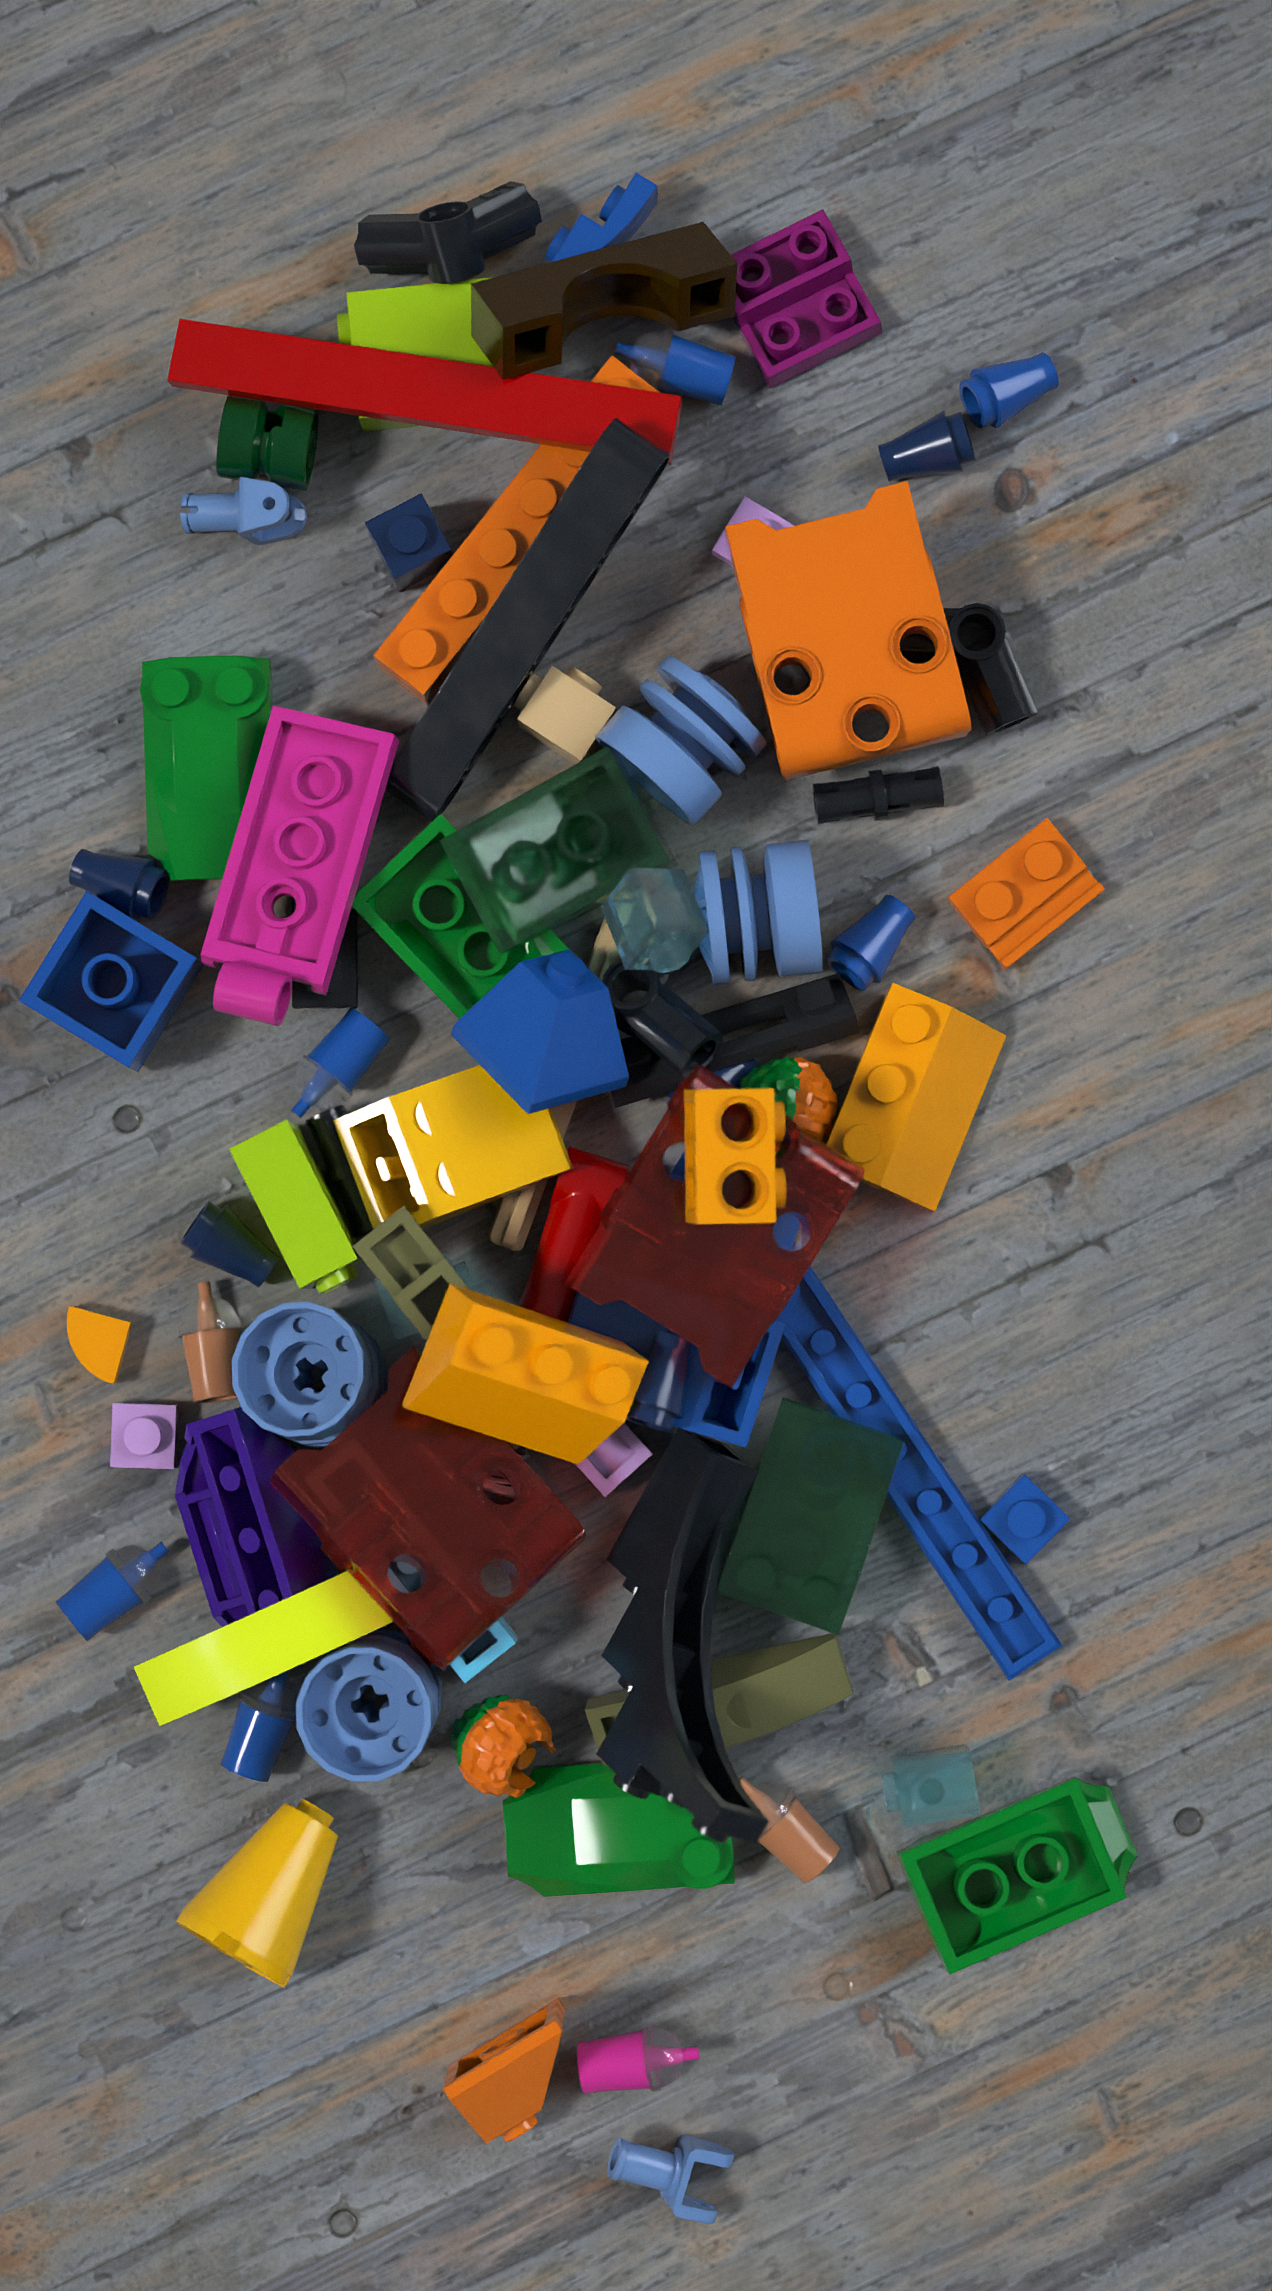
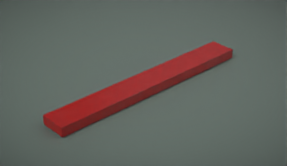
M180 318L167 378L172 387L587 452L592 450L607 426L615 418H618L671 455L668 462L670 465L672 463L683 404L681 396L536 373H526L503 380L496 369L490 366Z

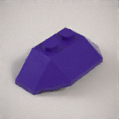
M242 1407L186 1425L184 1439L187 1441L180 1461L175 1498L212 1616L221 1627L338 1575L312 1490L304 1481L307 1474L301 1456L276 1434L261 1428L243 1411Z

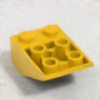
M481 1065L387 1097L333 1120L373 1230L403 1206L406 1207L421 1228L426 1229L573 1169L551 1108L527 1114Z

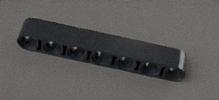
M615 418L607 426L392 764L385 790L431 822L440 814H443L661 476L671 457L668 452L618 418Z

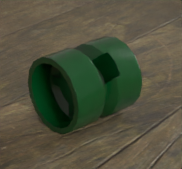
M228 395L223 408L218 435L216 457L218 477L239 480V477L256 479L260 474H265L270 482H274L280 487L306 491L311 481L319 430V410L281 404L276 411L268 409L265 401Z

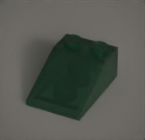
M608 746L440 840L444 851L500 954H504L593 911L678 865L619 754Z
M782 1397L757 1467L758 1472L748 1492L720 1571L717 1593L839 1635L874 1535L904 1439Z

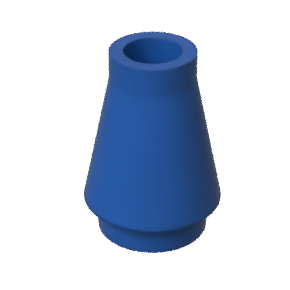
M1040 353L1031 358L972 369L970 378L960 382L959 391L964 409L976 427L983 428L991 425L994 428H999L1043 394L1057 388L1059 380L1052 360L1047 354Z
M886 894L877 906L831 941L830 945L833 950L826 957L827 964L835 973H840L841 978L846 983L856 989L865 991L872 982L880 983L907 928L915 920L914 913L902 901Z

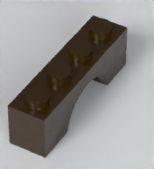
M703 221L471 283V336L504 380L562 364V347L567 337L578 327L596 319L611 316H637L655 320L677 332L735 316L737 262Z

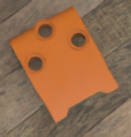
M908 481L877 488L863 509L775 530L758 519L725 526L726 541L740 593L739 604L778 763L782 777L786 778V781L965 737L968 732L972 731L967 701L935 573L928 551H925ZM911 634L927 636L935 647V656L926 663L914 664L903 657L900 651V642ZM787 665L802 667L811 679L809 687L798 695L782 693L774 683L775 674L780 668ZM873 711L882 715L888 724V734L877 742L861 740L855 735L852 728V722L859 714Z

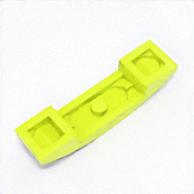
M365 1562L262 1610L134 1666V1669L157 1722L161 1726L303 1664L395 1620L369 1562Z

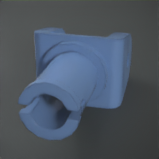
M239 477V486L235 493H184L180 503V507L190 508V513H180L181 524L186 534L209 531H237L241 537L255 545H263L295 537L303 530L307 521L306 507L301 500L287 493L285 489L274 482ZM291 511V518L289 520H286Z
M690 2135L680 2136L676 2141L675 2147L670 2152L628 2142L626 2139L618 2137L610 2152L607 2176L612 2180L619 2179L660 2190L662 2199L676 2217L713 2224L718 2213L715 2206L706 2201L685 2195L694 2161L729 2168L732 2166L735 2153L724 2146Z

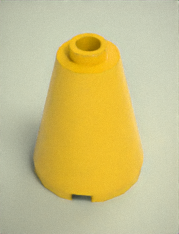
M304 1799L300 1800L296 1808L283 1803L184 1906L176 1920L178 1925L224 1955H229L245 1965L244 1967L284 1988L290 1977L293 1976L339 1837L329 1829L334 1817Z

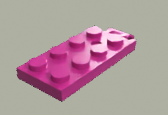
M273 705L201 951V962L205 966L217 968L218 962L224 963L218 974L214 989L213 1007L215 1011L280 1026L290 1004L293 981L309 984L314 993L327 995L399 740L395 734ZM283 896H291L296 901L294 913L287 918H279L274 914V904Z

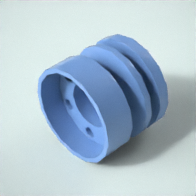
M667 655L658 665L657 671L674 692L671 694L657 683L646 679L641 684L640 691L655 711L652 717L648 719L638 711L623 705L595 738L601 748L638 785L675 816L695 827L722 796L720 788L706 771L713 763L722 770L739 777L744 772L746 766L729 747V744L732 743L747 755L756 758L766 747L767 742L751 723L745 709L722 686L706 674L697 672L677 658Z
M808 839L766 844L763 855L762 874L754 875L749 874L741 847L731 848L732 877L719 878L715 850L699 851V868L693 888L699 949L711 972L713 985L729 984L728 955L739 953L741 954L745 982L755 981L758 967V951L771 950L780 978L822 973L823 958L819 910Z
M309 1301L282 1303L258 1315L241 1334L232 1358V1387L243 1411L261 1428L311 1448L338 1447L361 1436L379 1416L388 1392L387 1363L377 1342L358 1324L345 1318L343 1315ZM316 1367L326 1371L322 1376L326 1387L320 1392L310 1388L315 1382L311 1372Z
M379 1628L321 1655L305 1677L296 1700L297 1731L307 1753L327 1772L351 1782L381 1781L402 1772L422 1752L442 1708V1679L432 1656L414 1638L390 1628ZM368 1685H373V1690L378 1695L387 1694V1699L380 1710H375V1705L371 1700H361V1696Z

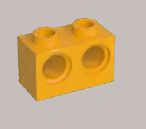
M774 1089L684 1090L686 1222L693 1224L776 1223V1208H784L786 1202V1177L783 1168H775V1142H782L784 1140L785 1110L782 1102H774ZM734 1103L742 1105L748 1111L751 1119L747 1135L736 1142L728 1139L721 1128L723 1112ZM735 1170H741L749 1177L752 1191L745 1204L733 1208L725 1202L722 1196V1184L728 1174Z

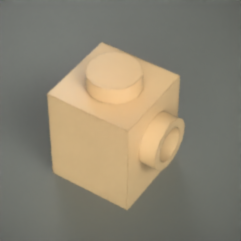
M551 666L544 679L534 674L514 704L515 707L522 711L517 718L518 727L581 769H583L598 746L595 736L617 711L615 706L598 696L602 686L570 666L566 674Z

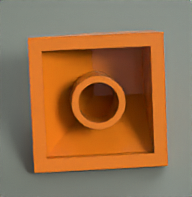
M559 1998L449 2064L443 2090L451 2103L486 2144L500 2135L505 2142L512 2141L538 2123L534 2114L542 2110L563 2030L565 2008Z

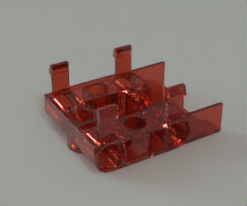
M699 1064L687 1079H682L666 1105L668 1109L619 1189L615 1188L599 1214L602 1218L600 1226L563 1286L579 1292L598 1305L623 1300L697 1346L703 1370L717 1378V1382L733 1387L767 1329L785 1308L855 1193L863 1177L864 1168L798 1127L788 1115H785V1135L778 1152L775 1154V1168H783L785 1172L786 1202L784 1208H776V1220L787 1212L793 1214L801 1225L799 1241L787 1250L782 1249L776 1243L773 1236L775 1223L693 1224L686 1222L685 1178L679 1181L673 1180L666 1174L663 1168L665 1151L676 1143L685 1146L684 1090L738 1089ZM734 1103L727 1107L722 1114V1131L728 1139L734 1142L741 1140L747 1135L751 1125L750 1115L742 1105ZM735 1170L724 1179L722 1196L725 1202L733 1208L740 1207L748 1201L752 1191L750 1179L741 1170Z
M413 1346L389 1368L388 1391L322 1451L298 1449L273 1472L269 1482L317 1533L323 1543L320 1547L321 1551L341 1572L346 1569L410 1639L407 1644L425 1664L430 1667L434 1663L444 1671L586 1539L587 1534L573 1513L506 1441L406 1409L402 1406L421 1358V1354ZM496 1475L509 1481L514 1491L513 1502L507 1505H499L489 1500L484 1493V1479L488 1476ZM396 1562H405L415 1567L420 1576L419 1589L415 1592L405 1593L394 1588L388 1578L389 1566ZM495 1566L507 1572L512 1585L508 1596L496 1597L485 1591L480 1578L483 1568Z

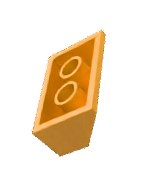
M892 983L884 997L817 1164L935 1212L1007 1035L952 1006Z
M450 1283L402 1406L406 1409L579 1465L625 1422L649 1361L620 1340Z

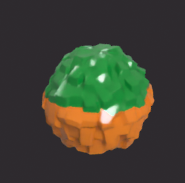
M800 1056L772 1059L766 1065L754 1068L746 1077L740 1079V1089H774V1102H782L784 1105L785 1135L782 1142H775V1155L795 1154L803 1156L810 1151L820 1149L825 1142V1137L830 1135L833 1128L832 1121L836 1114L838 1101L837 1093L832 1088V1080L826 1078L819 1064L810 1062ZM736 1103L738 1108L737 1120L743 1122L747 1134L751 1125L750 1115L742 1105Z
M507 1694L496 1697L489 1696L482 1703H475L469 1709H466L460 1719H455L453 1723L454 1731L450 1738V1741L453 1743V1753L457 1757V1764L463 1778L476 1790L499 1797L503 1794H508L518 1798L525 1793L527 1788L535 1784L531 1778L521 1771L526 1769L535 1759L536 1749L530 1745L531 1743L537 1741L551 1753L556 1751L551 1741L553 1736L552 1729L545 1717L539 1713V1709L536 1706H530L529 1701L513 1699Z

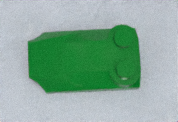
M231 655L169 657L142 662L140 694L143 702L148 854L160 862L171 881L223 879L272 711L271 661L269 658Z
M442 814L433 820L358 891L352 904V908L458 1019L464 1016L521 961L570 950Z
M602 1761L535 1766L528 1776L535 1784L527 1788L522 1796L518 1798L509 1796L503 1800L508 1877L531 1886L543 1897L680 1887L707 1889L716 1885L735 1883L732 1837L729 1836L725 1843L708 1838L692 1826L691 1821L694 1816L687 1809L670 1802L662 1796L650 1793L647 1799H640L623 1791L613 1782L615 1773L608 1766H603Z
M1075 1776L938 1834L922 1836L910 1846L896 1851L905 1879L926 1930L949 1975L1126 1899V1879L1131 1866L1138 1857L1110 1787L1086 1783Z

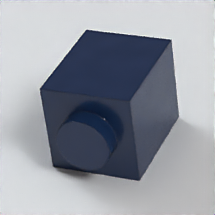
M422 493L365 522L369 536L399 592L441 571L453 555Z

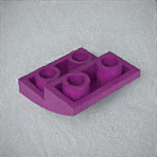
M823 209L731 254L737 262L735 316L733 318L769 388L882 333L881 321L856 278L851 258Z

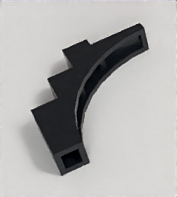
M677 1428L606 1559L626 1577L623 1586L634 1594V1597L601 1656L621 1674L618 1683L630 1693L596 1755L615 1773L613 1782L630 1795L640 1799H647L649 1794L652 1793L687 1809L694 1816L691 1821L692 1826L703 1835L715 1841L725 1843L730 1836L757 1844L769 1820L745 1792L726 1753L715 1713L710 1657L712 1614L721 1565L737 1515L758 1470L726 1443Z

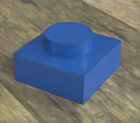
M1024 1473L978 1518L1024 1564H1027L1070 1520Z

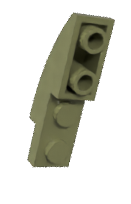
M405 1206L401 1207L352 1246L426 1341L449 1284L452 1283L470 1289ZM509 1442L515 1450L520 1447V1445Z
M836 1632L714 1659L711 1665L715 1713L725 1748L794 1724L853 1695V1686ZM624 1690L588 1698L585 1713L598 1750L629 1695V1691Z

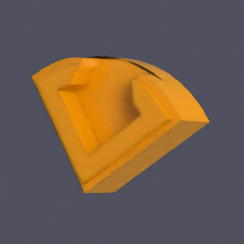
M69 1306L67 1333L74 1354L90 1373L103 1381L116 1384L133 1322Z

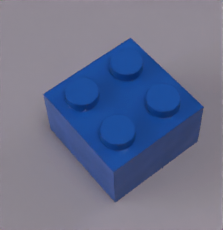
M86 891L19 1001L126 1067L139 1072L204 964L185 950Z

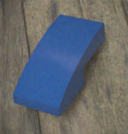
M635 173L626 189L617 185L607 198L599 215V218L605 221L604 226L581 214L572 229L564 225L559 229L548 247L545 259L553 262L628 242L658 203V185Z

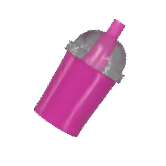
M654 2025L645 2026L641 2031L577 2043L578 2071L584 2094L650 2089L651 2092L662 2091L664 2086L671 2085L680 2077L684 2069V2061L700 2059L698 2046L682 2048L680 2040L672 2032L665 2029H656Z

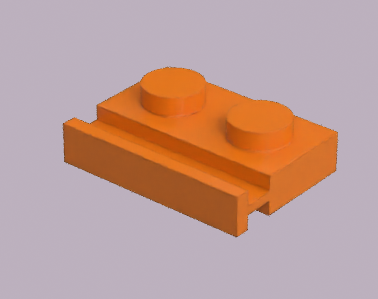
M1046 818L951 894L947 901L985 948H988L999 962L998 964L1005 971L1103 892L1105 888L1100 882H1097L1088 871L1085 863L1051 821Z

